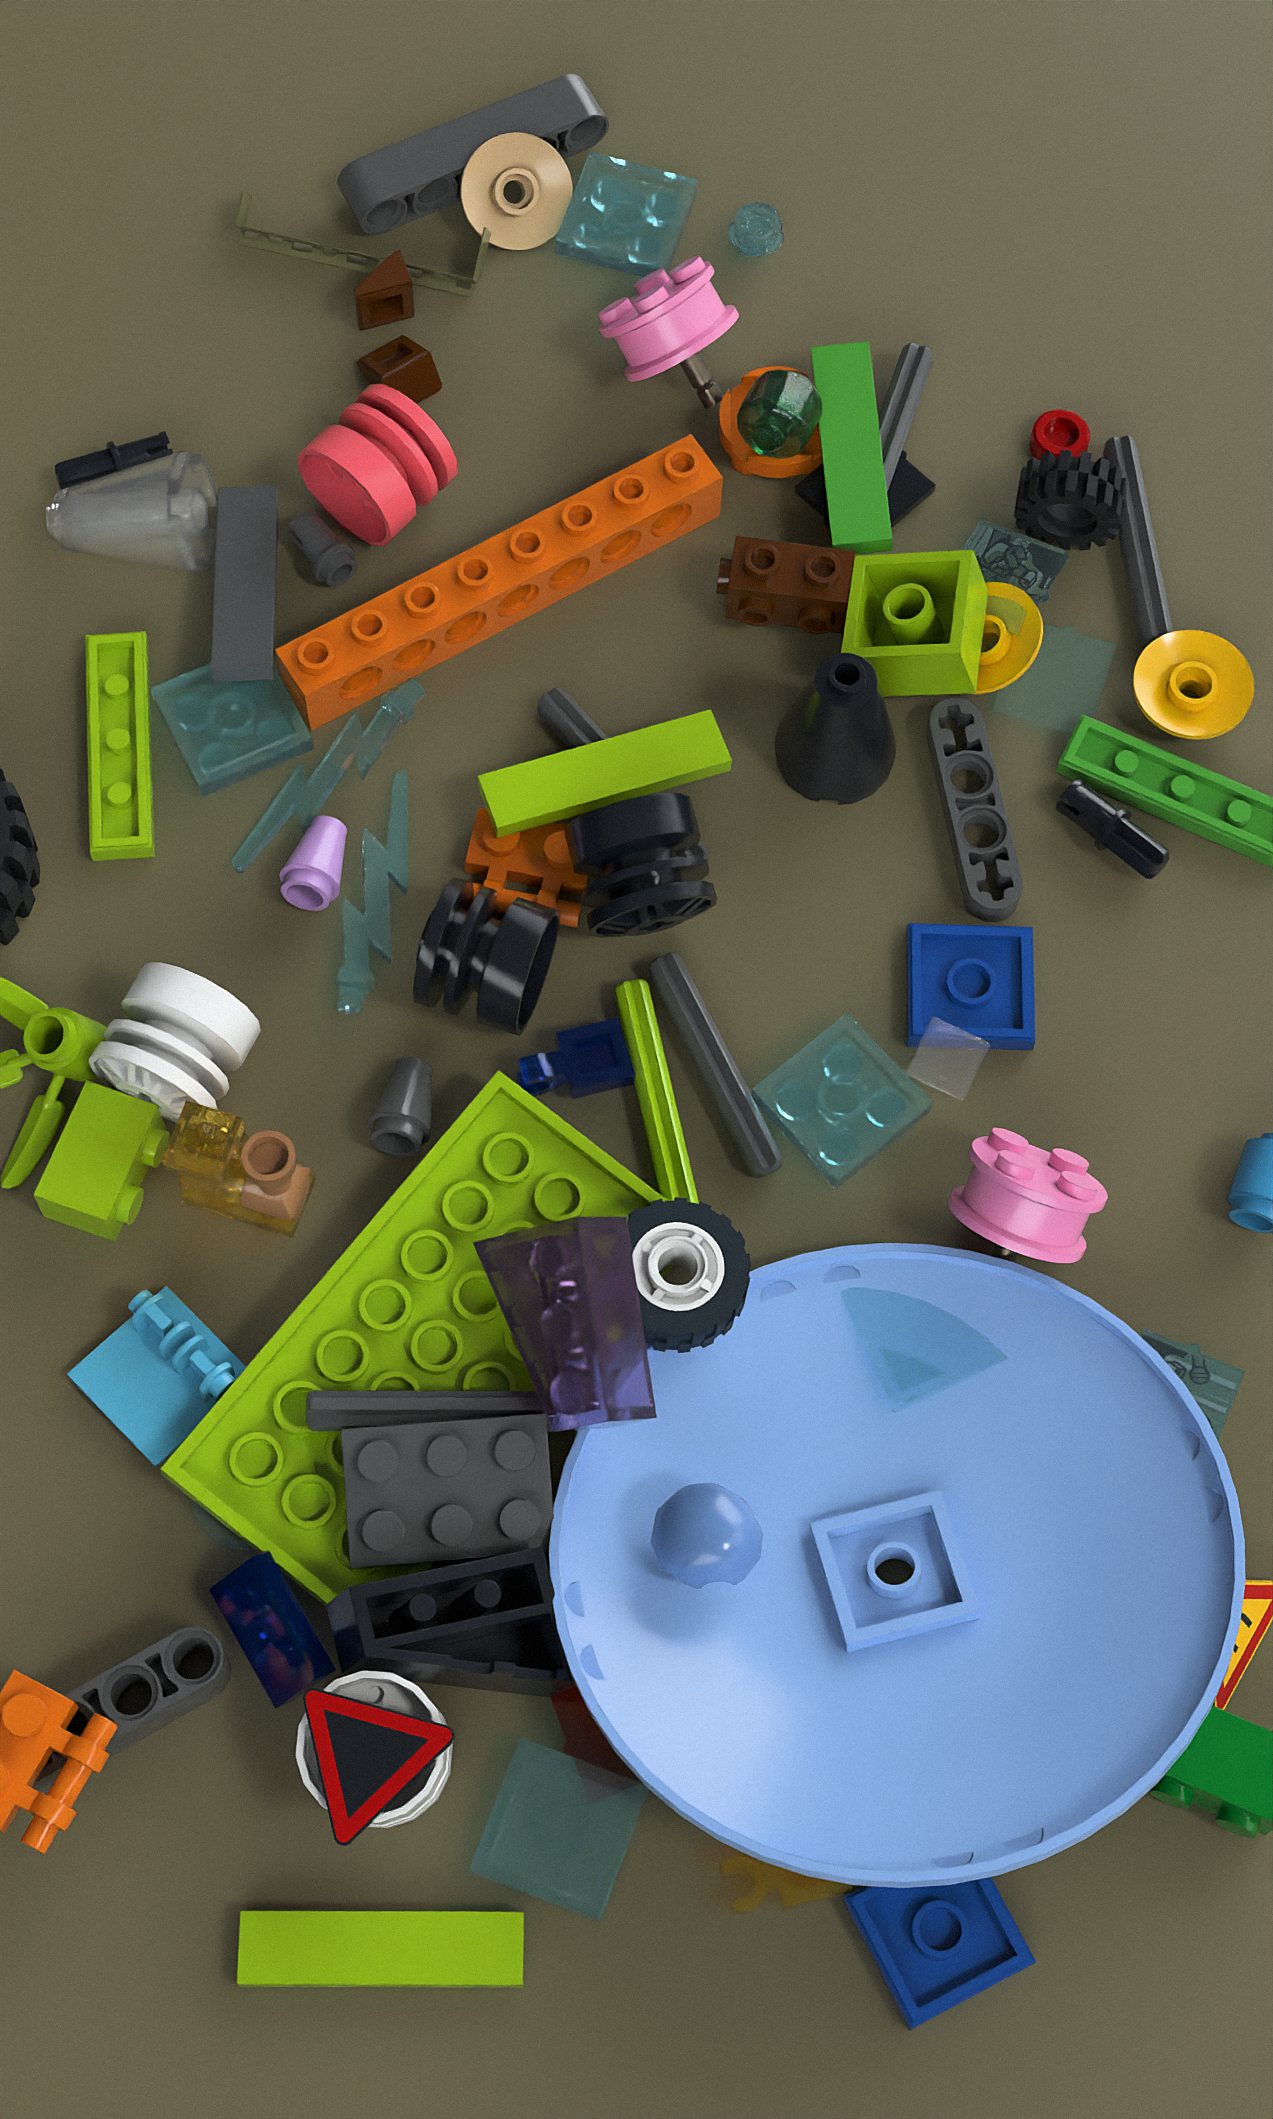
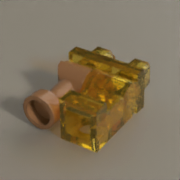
M188 1100L184 1104L162 1158L166 1170L178 1173V1184L181 1188H184L180 1196L184 1204L293 1238L316 1181L315 1174L311 1172V1169L297 1164L293 1143L284 1134L278 1131L266 1130L248 1138L243 1118Z

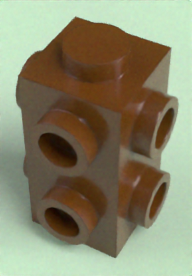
M736 536L732 559L721 558L716 594L727 595L725 618L740 620L746 625L755 627L773 624L800 628L802 631L810 634H826L828 632L844 634L855 551Z

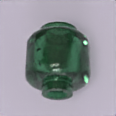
M781 369L767 371L754 381L742 402L736 417L737 428L743 440L757 453L775 459L792 458L805 449L823 413L822 399L812 382L804 375L796 371Z

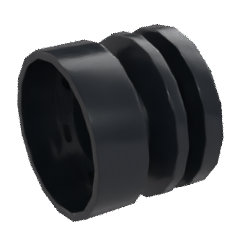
M660 793L631 798L592 810L572 820L564 827L574 873L581 875H604L589 883L580 891L583 906L595 908L586 915L591 936L607 938L651 934L679 925L716 905L717 896L713 883L700 881L709 874L707 859L701 857H677L700 842V832L690 796L682 793Z
M453 877L442 892L436 907L432 910L420 939L413 985L414 1002L434 1008L444 993V1012L458 1015L474 991L478 993L476 1004L477 1023L520 1036L529 1023L544 987L557 942L560 911L516 897L505 912L502 920L499 921L496 920L498 906L496 890L484 886L473 901V883Z

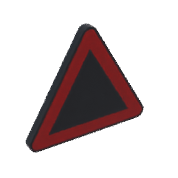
M310 1688L303 1695L304 1707L334 1840L342 1846L350 1845L455 1740L454 1730L444 1724L317 1688Z

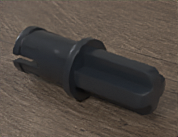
M163 431L159 432L158 435L115 446L113 441L106 443L107 449L59 462L55 465V475L59 488L63 495L67 497L115 483L120 488L127 487L126 480L168 468H176L172 448L168 449L167 446L170 444L166 432Z
M1082 779L1074 781L1062 793L1061 798L1067 802L1058 801L1055 809L1094 838V846L1102 851L1108 848L1146 879H1153L1164 869L1170 859L1168 849L1130 820L1132 813L1128 809L1122 808L1118 810L1086 785Z

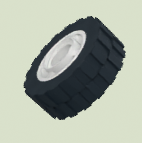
M675 1197L674 1201L665 1202L659 1199L650 1202V1206L641 1210L638 1207L628 1215V1220L623 1225L619 1223L613 1232L612 1243L607 1245L602 1285L605 1286L604 1299L607 1309L611 1308L614 1313L613 1320L620 1329L624 1327L631 1334V1339L639 1344L642 1342L653 1346V1350L665 1352V1349L678 1350V1353L690 1352L691 1348L698 1346L705 1348L713 1344L714 1339L720 1334L724 1336L733 1327L734 1318L736 1316L739 1317L742 1312L751 1278L749 1277L751 1268L750 1254L745 1252L744 1246L746 1241L741 1232L735 1231L731 1226L732 1221L725 1214L722 1213L720 1215L711 1210V1205L701 1201L699 1204L688 1202V1198ZM678 1265L686 1268L692 1274L693 1280L684 1285H672L667 1283L660 1276L659 1272L667 1266Z

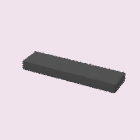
M278 486L218 487L211 648L213 681L274 680L279 525Z

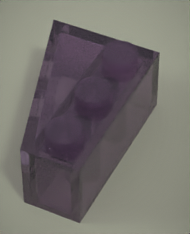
M577 1216L473 1242L553 1432L604 1429L657 1418L627 1217Z

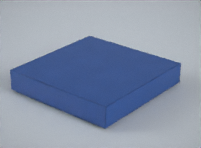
M908 923L906 930L907 1047L1033 1050L1035 1045L1033 927Z
M991 1877L941 1886L911 1888L865 1886L844 1897L842 1900L909 2030L916 2028L1036 1962Z

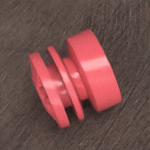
M370 384L359 395L355 403L349 404L339 416L340 425H328L300 452L297 462L299 473L307 489L323 510L338 525L365 543L372 546L385 547L416 516V506H427L438 494V490H443L458 474L457 459L449 441L436 423L415 402L400 391L384 384Z

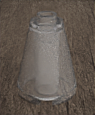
M179 451L59 490L55 494L53 503H49L46 509L48 533L53 539H57L59 545L64 550L186 572L208 570L215 560L216 527L209 528L208 508H217L218 503L212 473L201 454H192L193 451Z

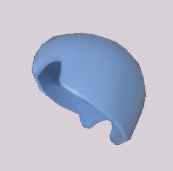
M697 1483L685 1486L657 1509L651 1536V1545L662 1569L691 1587L701 1589L704 1585L713 1582H727L737 1585L747 1577L761 1558L763 1532L754 1512L742 1497L719 1484Z

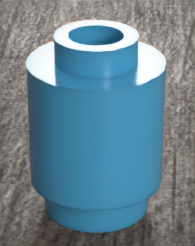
M1264 1133L1260 1138H1251L1245 1142L1227 1196V1201L1231 1205L1229 1217L1233 1222L1248 1230L1266 1234L1273 1233V1133Z

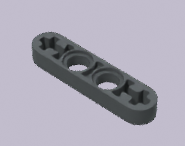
M949 697L938 702L929 715L926 729L927 744L966 907L970 913L980 920L999 922L1007 919L1015 912L1023 890L1022 876L983 716L980 709L973 702L962 697ZM946 720H956L959 728H965L961 744L963 751L954 753L956 743L952 730L945 728ZM971 770L982 778L984 787L972 794L963 793L953 786L950 777L957 771ZM972 824L987 825L995 832L997 842L987 848H977L966 841L963 830ZM994 864L992 870L994 885L997 889L1004 890L1000 901H993L989 892H982L986 879L985 867Z

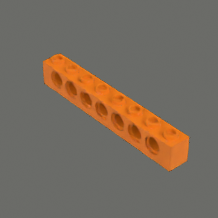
M690 434L275 649L281 686L310 731L719 517L723 477L693 435Z

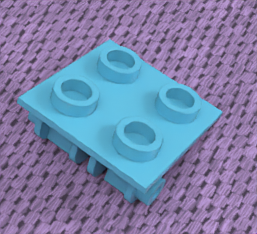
M167 1286L154 1296L147 1289L137 1294L128 1306L134 1315L67 1373L68 1377L155 1467H158L183 1443L246 1368Z

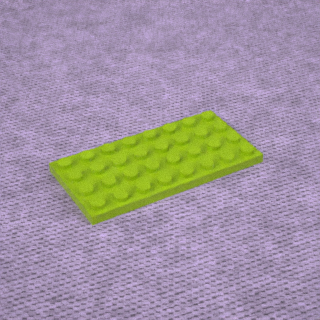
M498 1070L161 1467V1475L324 1606L350 1586L431 1570L437 1561L350 1568L341 1431H311L308 1429L306 1424V1399L308 1393L312 1391H567L572 1394L625 1329L624 1327L622 1329L619 1328L613 1320L614 1313L612 1309H607L604 1299L605 1286L602 1285L607 1245L612 1243L613 1232L619 1223L623 1225L628 1220V1215L638 1207L641 1210L650 1206L652 1201L662 1199L665 1202L668 1200ZM675 1265L663 1268L659 1272L660 1276L665 1279Z

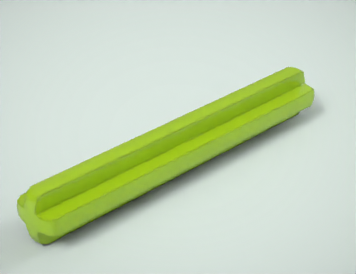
M643 979L624 981L616 986L615 999L659 1193L668 1201H674L675 1197L688 1198V1202L699 1204L649 985Z

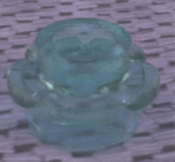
M760 202L749 203L738 210L735 222L729 226L728 236L733 245L739 246L742 254L749 257H761L768 252L774 253L781 247L784 241V234L781 232L783 223L778 212L770 205Z

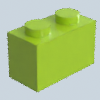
M86 1080L34 1192V1197L43 1216L116 1242L123 1224L131 1225L140 1211L144 1197V1189L140 1188L149 1166L157 1168L168 1147L170 1134L169 1131H166L159 1106Z

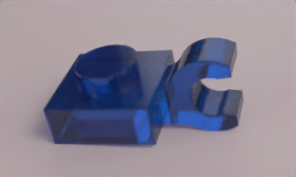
M618 1018L556 1032L555 1044L557 1051L533 1054L518 1059L521 1071L517 1072V1078L520 1087L533 1097L548 1093L557 1086L567 1082L572 1099L633 1085L635 1079L634 1068Z

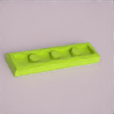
M146 631L85 635L90 854L93 861L155 857L149 646Z
M709 709L478 775V789L497 838L590 812L615 802L645 796L731 771L732 759L712 710Z
M240 1911L237 1985L239 1987L523 1988L524 1912Z

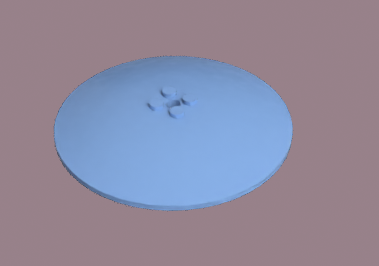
M876 1243L841 1246L804 1253L750 1271L749 1277L751 1278L740 1316L734 1318L733 1327L724 1336L720 1334L714 1339L713 1344L705 1348L698 1346L691 1348L690 1352L678 1353V1350L669 1349L661 1352L653 1350V1346L642 1342L625 1359L599 1393L577 1432L564 1464L553 1506L554 1518L552 1519L549 1542L550 1576L555 1591L552 1601L558 1634L572 1678L591 1717L614 1751L648 1789L681 1817L718 1841L747 1855L805 1876L851 1885L911 1888L952 1885L1010 1872L1042 1861L1085 1840L1134 1805L1160 1781L1187 1749L1211 1710L1228 1671L1238 1635L1245 1589V1538L1238 1497L1227 1461L1207 1418L1185 1384L1164 1359L1125 1322L1091 1298L1060 1281L1011 1261L970 1250L930 1244ZM697 1483L719 1484L742 1497L754 1512L763 1532L761 1558L747 1577L737 1585L727 1582H713L704 1585L701 1589H696L681 1582L677 1577L671 1576L662 1569L651 1545L657 1509L679 1489ZM888 1559H900L907 1562L912 1567L914 1573L905 1583L890 1585L881 1581L875 1574V1570L882 1562Z

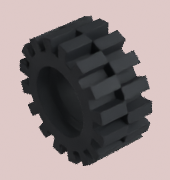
M1060 450L1058 458H1055L1051 451L1042 453L1040 460L1033 457L1027 461V467L1023 466L1020 474L1014 510L1017 527L1019 529L1026 528L1025 535L1030 539L1041 536L1040 544L1048 547L1051 546L1053 541L1061 543L1060 549L1070 550L1071 544H1078L1080 551L1090 550L1091 542L1095 543L1098 547L1106 545L1108 538L1114 540L1118 536L1119 530H1121L1127 489V480L1122 478V471L1117 466L1109 469L1110 461L1103 457L1096 462L1091 461L1092 453L1081 451L1080 458L1072 457L1071 450Z

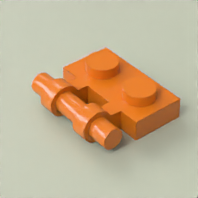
M478 808L465 859V872L485 876L486 879L483 884L473 883V901L478 892L485 886L497 891L498 906L496 919L500 913L505 914L516 897H520L559 910L560 925L578 928L582 913V903L561 900L560 898L562 892L580 895V891L589 884L591 875L574 873L564 834V827L567 825L552 822L497 838L487 810ZM511 881L541 887L539 894L535 895L506 889L507 882Z
M14 1669L0 1692V1832L6 1833L19 1809L26 1811L34 1817L20 1842L45 1855L58 1830L66 1832L77 1812L71 1808L91 1773L99 1774L110 1754L104 1750L117 1730L118 1725L104 1716L94 1713L80 1737L66 1731L79 1708L78 1705L69 1698ZM54 1751L67 1758L46 1795L32 1787Z

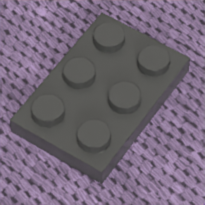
M546 1413L341 1429L350 1568L499 1556L542 1546L544 1552H549L551 1524L554 1515Z

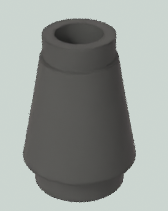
M404 1057L396 1061L395 1068L367 1122L368 1128L372 1132L370 1137L371 1143L378 1150L393 1156L409 1157L418 1154L421 1146L429 1141L431 1137V1078L433 1069L427 1062L414 1057Z

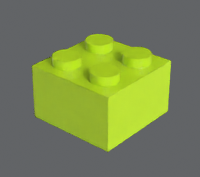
M974 550L855 556L841 653L859 655L873 666L883 697L976 693L988 588Z

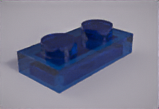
M270 1551L252 1556L209 1589L275 1709L293 1702L308 1689L336 1671Z

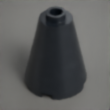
M838 653L823 660L778 726L775 737L776 765L786 783L804 798L819 802V798L839 800L838 805L853 804L873 795L889 777L896 755L895 736L876 671L866 659L859 655Z

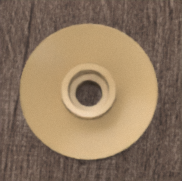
M513 132L495 136L484 142L473 152L462 173L460 198L464 214L469 224L479 236L482 237L483 229L486 227L491 233L490 244L508 250H527L544 244L562 228L571 209L573 187L568 167L553 146L537 136ZM509 181L518 183L522 190L520 200L514 204L508 202L503 194L504 186Z

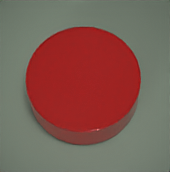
M1056 409L1045 412L1033 425L1029 443L1030 451L1033 457L1038 460L1041 459L1042 453L1049 451L1052 452L1055 458H1058L1060 450H1071L1072 457L1080 458L1081 451L1087 452L1090 442V430L1084 419L1072 411Z

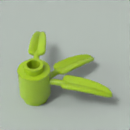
M0 977V1015L24 1031L23 1041L27 1051L21 1055L15 1049H9L0 1053V1089L20 1082L23 1078L21 1068L32 1063L54 1073L46 1094H40L34 1100L1 1174V1187L11 1189L19 1186L32 1172L59 1127L65 1113V1106L56 1099L65 1078L76 1082L92 1081L98 1078L92 1071L88 1060L95 1047L101 1041H106L104 1035L106 1027L100 1022L67 1008H49L46 1003L31 993Z

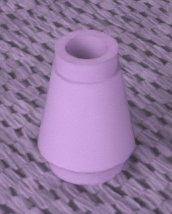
M330 816L315 817L280 871L281 893L289 903L298 908L308 911H320L327 908L329 902L336 899L339 895L347 828L338 819Z

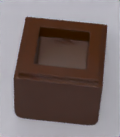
M400 250L391 254L354 289L357 325L360 331L415 316L412 280Z
M401 335L356 362L360 372L370 384H384L398 390L416 404L437 393L442 388V382L431 353L405 335Z

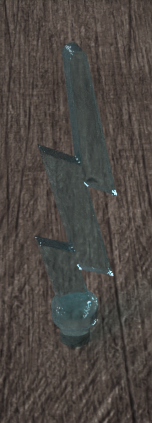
M409 678L396 692L388 690L380 698L382 706L364 733L359 716L355 710L308 782L302 763L299 764L232 859L231 863L237 873H243L296 810L298 811L301 829L305 834L312 820L317 816L354 758L356 759L362 780L365 779L399 725H406L415 716L413 709L427 696L425 689L416 680Z
M403 770L397 771L393 778L386 849L365 827L362 830L364 915L344 896L341 900L343 967L338 970L335 984L340 989L337 1009L347 1014L361 1013L365 995L370 994L373 990L375 977L369 972L368 945L389 965L392 960L389 878L405 895L408 891L407 773Z

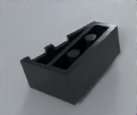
M543 1546L350 1586L326 1605L341 1672L345 1674H354L363 1670L391 1672L407 1681L549 1698L575 1684L557 1630L552 1601L555 1591Z

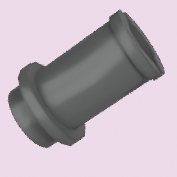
M308 510L295 517L289 525L291 530L287 531V535L312 563V573L315 578L320 582H327L329 586H339L348 581L357 569L353 548L349 544L340 543L317 511Z

